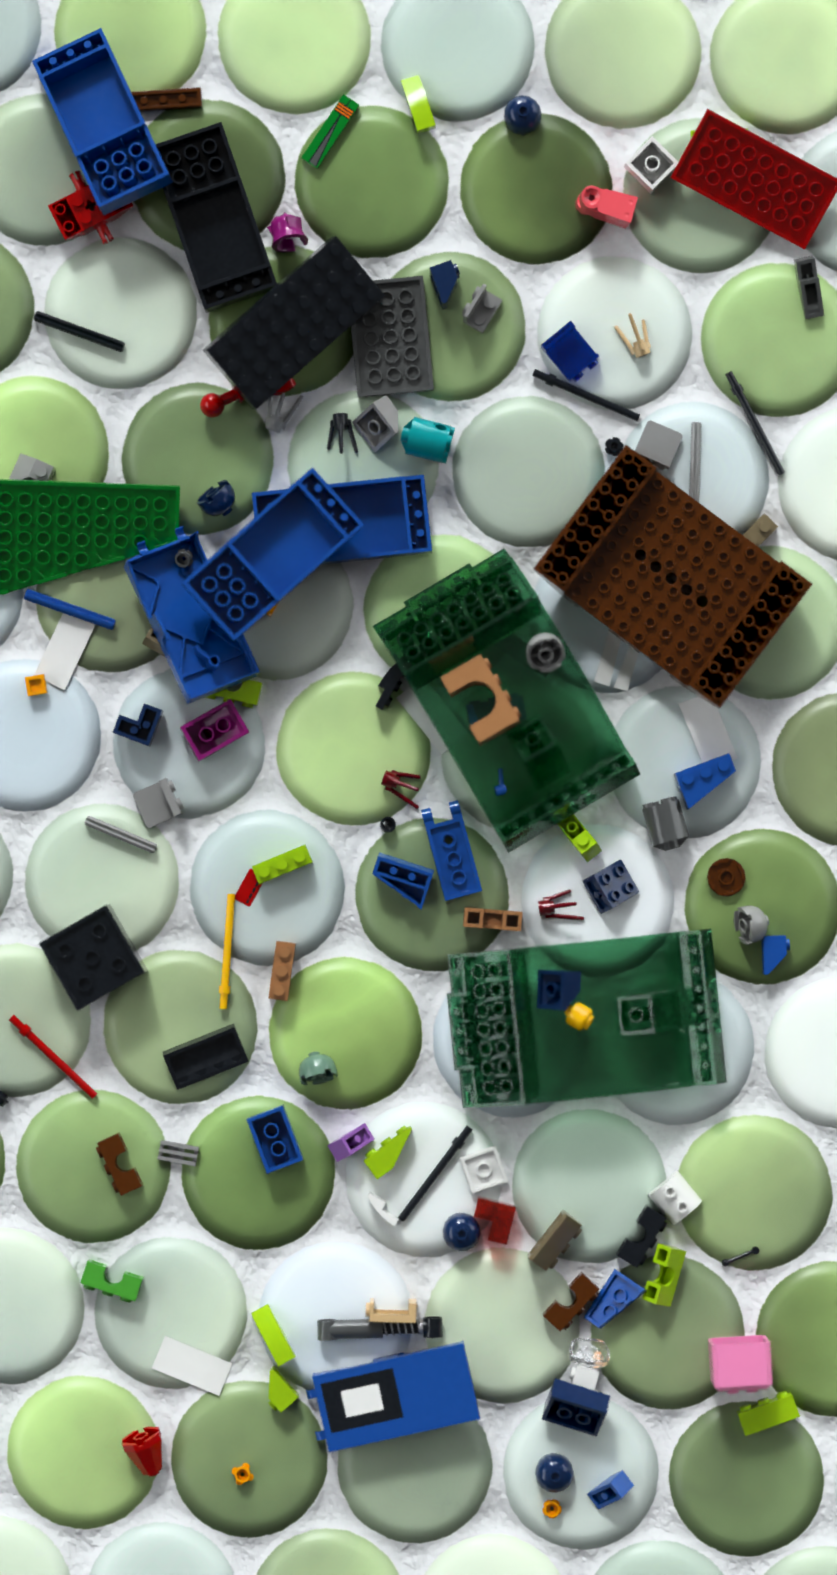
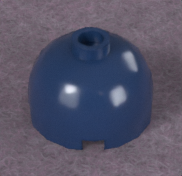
M517 96L510 100L505 107V124L515 134L526 135L538 128L541 122V108L536 100L529 96Z
M227 480L218 482V487H210L199 497L197 505L203 512L210 516H219L221 514L226 516L233 510L231 507L235 503V491Z
M455 1213L445 1221L443 1238L446 1244L453 1250L468 1251L479 1242L481 1235L480 1225L472 1215Z
M547 1454L539 1460L536 1466L535 1476L541 1488L548 1492L557 1493L564 1491L573 1480L574 1471L572 1464L567 1457L561 1454Z

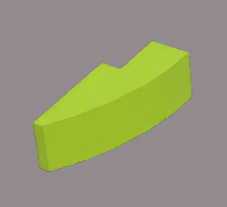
M419 75L401 80L417 134L436 129V124Z
M266 1304L252 1312V1317L278 1367L295 1358L296 1354L270 1306Z

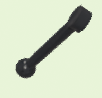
M754 1246L748 1252L728 1260L723 1259L722 1265L726 1267L729 1263L750 1254H758L760 1250Z

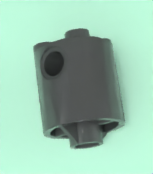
M676 796L660 800L661 804L657 801L642 805L651 844L653 847L664 851L680 847L689 837L681 805Z

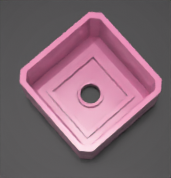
M765 1335L708 1339L710 1381L719 1392L727 1391L729 1394L739 1393L741 1390L758 1392V1389H768L773 1384L770 1341Z

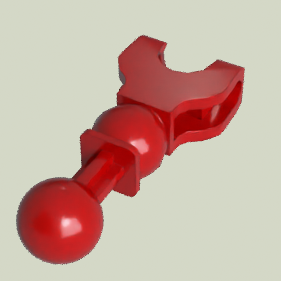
M291 378L273 395L279 396L293 389L296 386L295 380ZM232 386V390L222 395L216 393L205 395L200 402V409L205 416L215 418L222 414L225 405L236 400L242 403L244 399Z

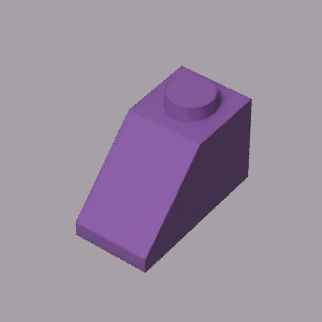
M364 1123L327 1146L338 1162L375 1139Z

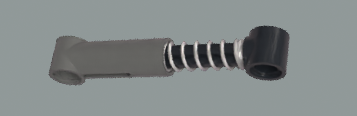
M440 1316L423 1317V1320H416V1323L369 1322V1319L317 1320L318 1340L320 1341L383 1338V1334H386V1336L388 1334L393 1336L399 1334L401 1336L402 1334L408 1335L411 1333L413 1335L415 1333L422 1334L424 1338L443 1337L442 1317Z

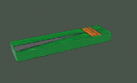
M343 94L301 159L318 169L359 108V104Z

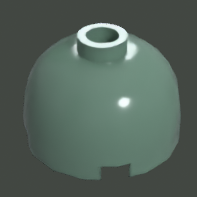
M320 1052L309 1053V1057L305 1058L299 1066V1077L303 1085H308L307 1081H312L313 1085L333 1080V1075L338 1076L333 1059L325 1054H320Z

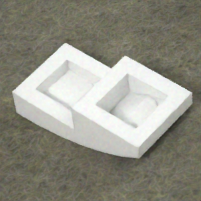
M369 1192L368 1198L375 1210L386 1221L395 1226L399 1218L383 1209L386 1204L385 1200Z

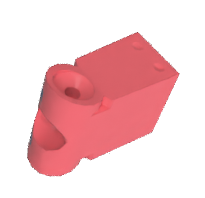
M590 185L577 197L575 206L578 212L583 215H590L598 220L626 229L632 221L638 197Z

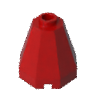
M148 1426L143 1428L145 1432L139 1433L136 1430L122 1439V1446L124 1452L142 1474L152 1477L159 1474V1471L162 1469L161 1432L159 1427Z

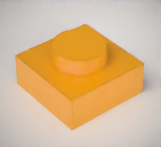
M45 674L25 677L28 696L48 693Z

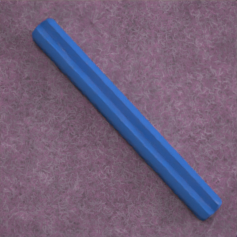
M27 589L25 592V600L110 630H113L116 624L115 619L30 589Z

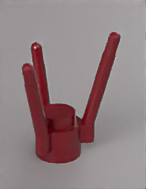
M386 770L381 785L386 786L385 790L392 792L409 805L419 809L417 804L393 789V787L397 788L400 785L414 791H419V788L399 780L400 777L420 779L421 776Z
M570 889L549 897H543L542 901H538L540 916H545V918L584 920L582 916L553 913L556 908L577 905V902L554 904V901H551L571 893Z

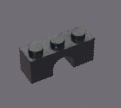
M645 1205L636 1220L638 1224L645 1228L644 1238L637 1242L625 1238L616 1255L636 1268L639 1264L643 1265L647 1258L645 1253L649 1248L652 1249L657 1242L656 1235L659 1231L662 1233L667 1225L665 1221L667 1219L666 1216Z

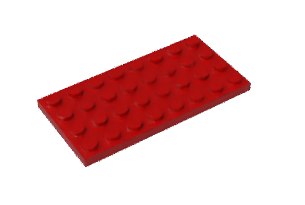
M708 108L670 178L804 250L837 192L836 177Z

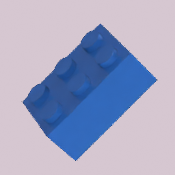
M284 1104L246 1119L267 1174L304 1159Z

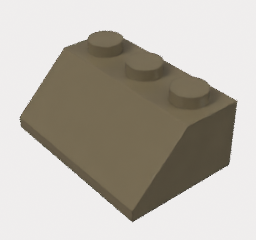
M562 1210L528 1253V1258L545 1271L548 1268L552 1269L558 1262V1259H556L560 1253L564 1254L570 1247L569 1241L579 1236L582 1231L580 1229L582 1224L565 1210Z

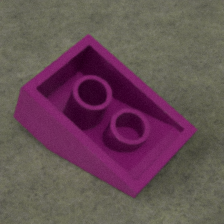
M231 699L180 727L198 762L249 733Z

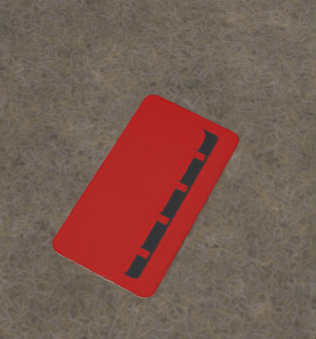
M249 869L235 895L237 901L247 906H251L262 885L258 883L253 869Z

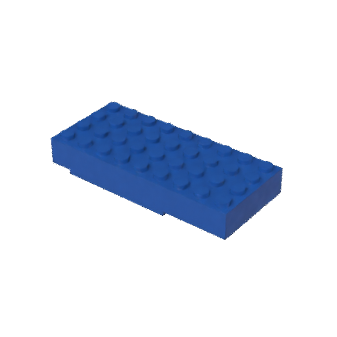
M101 28L32 61L103 215L173 183Z
M312 467L182 582V586L234 643L359 532L364 524Z
M424 475L328 484L364 526L323 564L432 553ZM287 489L252 493L254 518Z

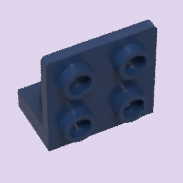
M621 859L582 880L600 914L639 893L637 886Z

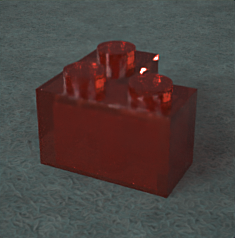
M478 1196L474 1217L492 1221L488 1234L489 1241L507 1245L516 1206Z

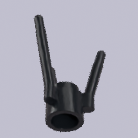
M333 414V420H330L327 450L331 448L335 427L339 434V453H343V430L348 428L354 452L358 453L351 419H348V414Z

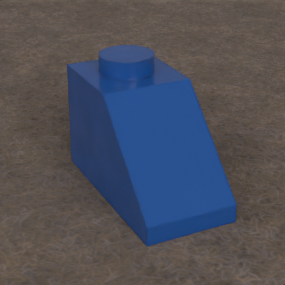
M786 935L764 936L761 939L762 972L764 975H768L787 955V951L790 950V940L786 939Z
M622 1470L611 1475L587 1495L599 1510L623 1498L634 1485Z

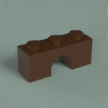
M120 1132L97 1143V1153L106 1162L104 1168L108 1176L112 1175L114 1182H112L116 1193L119 1192L122 1196L143 1186L136 1167L130 1170H123L117 1164L118 1155L128 1150Z
M582 1271L569 1284V1288L576 1294L574 1303L564 1306L555 1299L543 1312V1316L559 1331L562 1329L567 1330L573 1323L571 1319L576 1314L578 1316L581 1315L586 1309L584 1305L589 1300L592 1302L599 1295L597 1292L599 1287Z

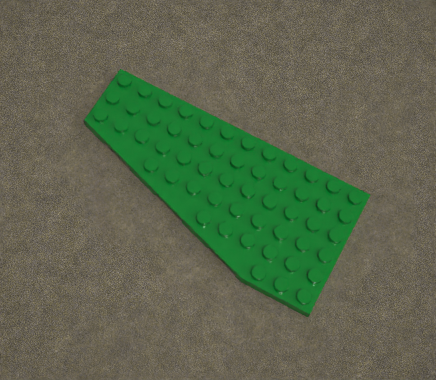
M0 479V594L4 595L22 588L42 584L139 555L137 543L145 541V545L150 551L178 540L175 529L179 527L180 485Z

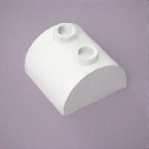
M678 1170L648 1194L672 1225L685 1218L702 1202Z

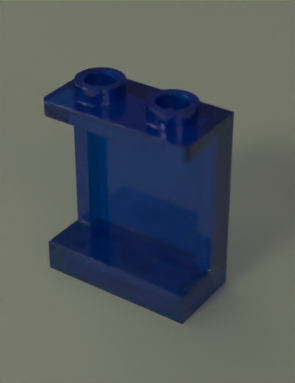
M572 321L568 322L541 344V349L569 383L572 380L577 382L584 376L582 372L587 368L593 369L599 363L597 360L600 357L576 330V326Z

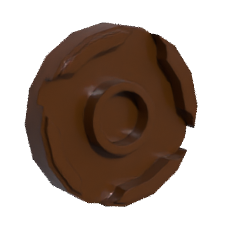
M729 858L715 861L707 873V881L711 890L722 896H731L738 893L744 886L746 879L745 871L741 864Z

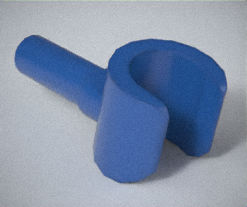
M498 768L499 785L494 786L496 796H501L507 792L503 781V768Z

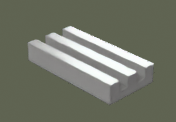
M161 1140L158 1160L196 1166L199 1147ZM164 1145L194 1150V1154L164 1149ZM163 1153L193 1158V1161L163 1156Z

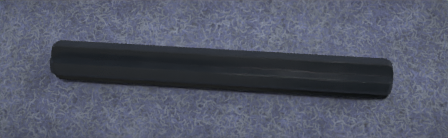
M37 311L34 315V321L110 349L122 352L125 347L123 341Z

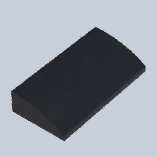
M234 1023L163 1051L164 1060L177 1090L249 1062Z

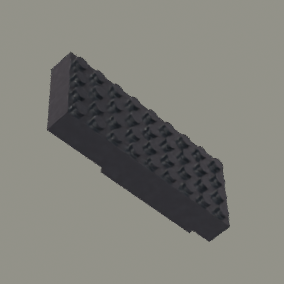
M222 122L156 144L173 183L163 187L205 312L208 313L271 290L277 282Z
M333 236L203 349V352L252 409H257L385 295L336 236Z

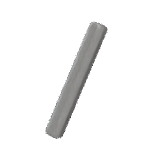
M87 816L85 820L86 826L150 853H154L157 848L156 843L92 816Z

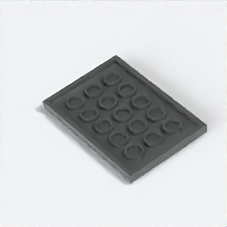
M423 276L373 280L385 296L351 325L358 398L434 391Z

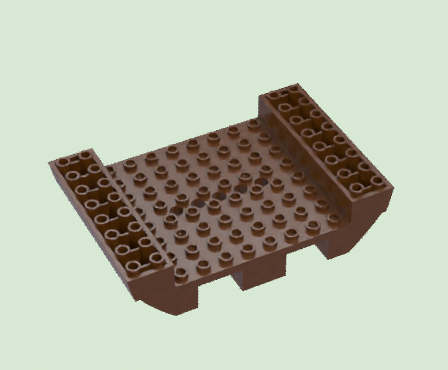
M626 445L533 569L564 598L576 607L580 606L608 627V631L668 672L670 677L713 706L720 708L812 586V583L783 561L780 563L657 472V467ZM638 550H642L646 554L645 559L642 561L635 558V552ZM652 562L660 563L661 570L659 572L651 570L650 565ZM669 573L676 575L677 580L673 584H669L666 581V575ZM683 585L691 586L692 593L690 595H684L681 592ZM699 596H704L707 599L706 606H698L697 598Z

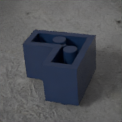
M144 703L138 721L119 715L112 733L150 747L164 711Z

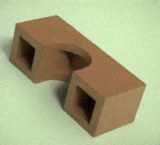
M465 907L463 927L521 931L523 912Z
M276 941L269 999L288 1001L296 943Z

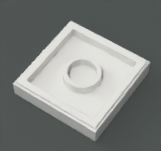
M496 1145L460 1157L472 1194L508 1182Z

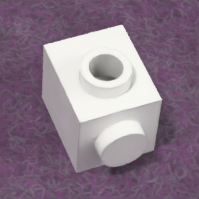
M577 1363L575 1368H571L569 1378L572 1379V1384L595 1390L600 1372L598 1369Z

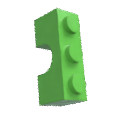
M91 1259L87 1261L80 1282L84 1284V1288L92 1291L95 1288L102 1290V1294L113 1297V1294L120 1296V1300L128 1303L136 1301L144 1277L125 1271L120 1282L111 1283L105 1277L106 1264Z

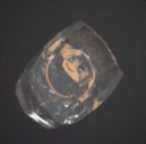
M577 1338L570 1343L569 1360L587 1368H603L610 1361V1351L603 1340Z

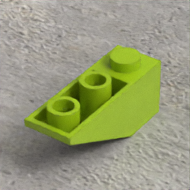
M565 803L549 814L587 863L602 852L595 839Z
M404 1125L396 1131L397 1135L394 1138H386L380 1143L382 1146L379 1149L375 1150L373 1148L365 1154L367 1158L364 1159V1162L377 1180L393 1169L412 1130L411 1126L406 1127Z

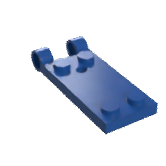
M458 800L449 802L453 819L434 824L430 808L421 810L445 901L482 891ZM446 837H452L453 841L451 844L445 842Z

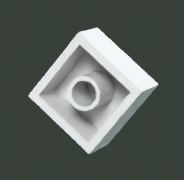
M652 136L625 163L624 168L652 194L672 174L678 161Z

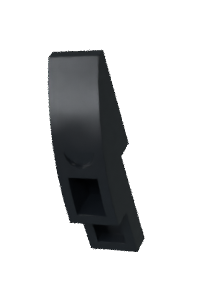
M425 645L417 647L404 655L385 674L378 685L384 689V692L376 704L377 708L383 710L384 707L388 709L393 700L390 697L392 692H397L402 684L400 678L408 681L409 678L413 679L418 671V668H416L418 662H423L428 654L425 651L427 648Z

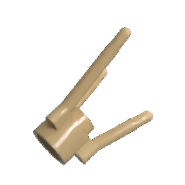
M628 314L637 339L633 343L634 347L617 325L614 326L621 339L629 348L631 355L635 354L636 358L651 353L649 349L651 345L644 319L642 320L644 339H641L632 314Z

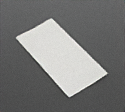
M63 613L34 676L45 674L46 682L65 690L96 624Z
M608 631L594 680L596 683L610 686L621 641L610 631ZM630 646L614 685V688L628 691L638 652Z
M424 676L396 698L441 754L469 733Z
M699 696L679 703L702 763L728 753L732 761L738 759L717 707Z
M165 1336L152 1369L219 1396L232 1363Z

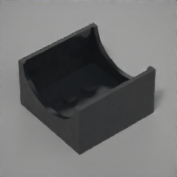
M110 904L99 908L39 943L77 1011L148 971Z

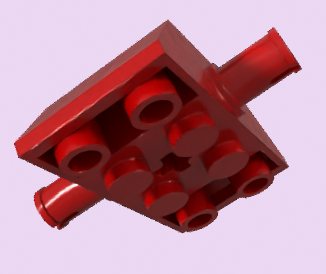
M80 170L75 171L78 179L71 173L69 177L76 191L48 205L64 239H73L97 230L103 244L108 243L105 235H107L110 242L113 241L114 237H112L106 224L118 219L133 207L132 202L103 215ZM91 204H92V205H95V206H94V209H95V210H93V211H91L90 209H88V208H89V205H91Z

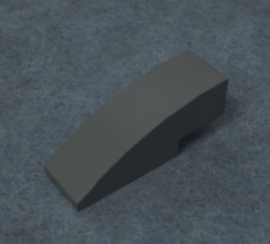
M809 256L794 259L805 319L824 316L815 258Z

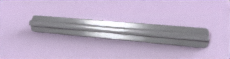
M692 422L689 496L699 502L701 423Z

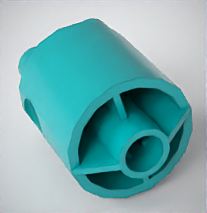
M414 417L403 427L400 439L405 454L446 464L455 427Z

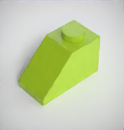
M273 1366L270 1369L268 1394L270 1401L268 1403L275 1411L283 1412L299 1397V1394Z

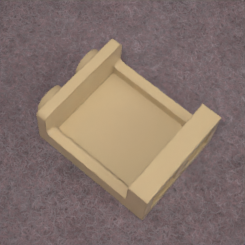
M370 1298V1303L366 1302V1317H369V1322L416 1323V1299H409L408 1310L374 1309V1298Z

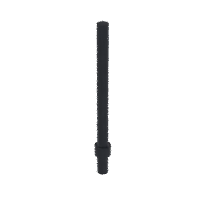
M537 369L533 372L532 376L545 381L547 385L557 386L632 420L638 421L640 414L564 382L551 373L548 375Z
M732 371L726 373L725 376L732 387L733 395L737 396L778 476L785 473L743 393L744 389L741 383L738 384Z
M466 1125L460 1135L454 1138L451 1142L452 1146L398 1216L401 1221L404 1222L457 1150L464 1146V1141L472 1132V1128Z

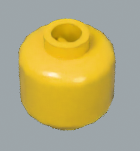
M580 1002L575 1003L573 1006L570 1004L564 1013L567 1016L566 1023L578 1031L587 1030L595 1018L592 1009Z

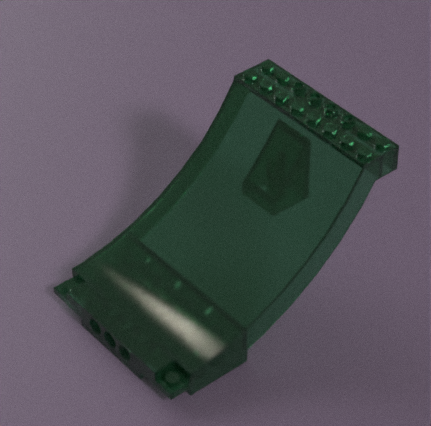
M505 548L473 567L469 563L404 601V608L373 626L508 853L640 775L636 762L622 743L585 674L543 607L539 596ZM539 633L554 634L564 645L565 659L561 662V666L554 671L541 672L536 668L533 669L527 661L526 648L528 642ZM480 654L483 659L487 657L492 666L490 671L493 675H498L502 683L499 686L502 691L506 690L511 697L509 703L512 708L516 706L521 714L519 725L482 746H479L469 726L485 718L493 711L496 704L495 695L490 689L477 685L469 687L451 698L440 678ZM498 768H503V781L507 792L501 796H496L494 786L499 785Z
M711 928L447 955L451 993H447L453 1061L454 1070H459L463 1108L527 1105L531 1103L615 1096L689 1086L716 1085L727 1082ZM538 970L581 972V991L571 1005L573 1006L575 1003L580 1002L592 1009L595 1018L587 1030L578 1031L566 1023L567 1016L564 1014L565 1011L537 1008Z

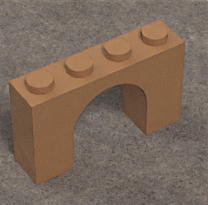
M481 654L440 677L451 698L465 689L477 685L490 689L495 695L496 704L493 711L485 718L469 726L479 746L519 725V717H521L517 707L512 708L509 703L511 697L506 690L502 691L499 686L502 683L498 675H493L490 671L492 666L487 657L483 659Z

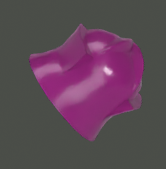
M284 212L283 215L275 217L271 222V226L267 227L273 237L272 249L274 251L295 252L293 239H286L290 237H299L304 245L308 243V238L302 230L301 217Z

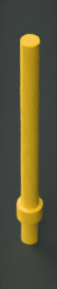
M227 894L221 985H219V1009H227L228 994H230L231 987L229 986L235 894Z

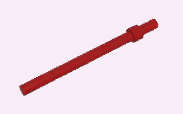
M15 1015L9 1019L20 1030L19 1033L23 1037L26 1036L88 1096L93 1099L98 1094L31 1031L32 1028L27 1024L24 1025Z

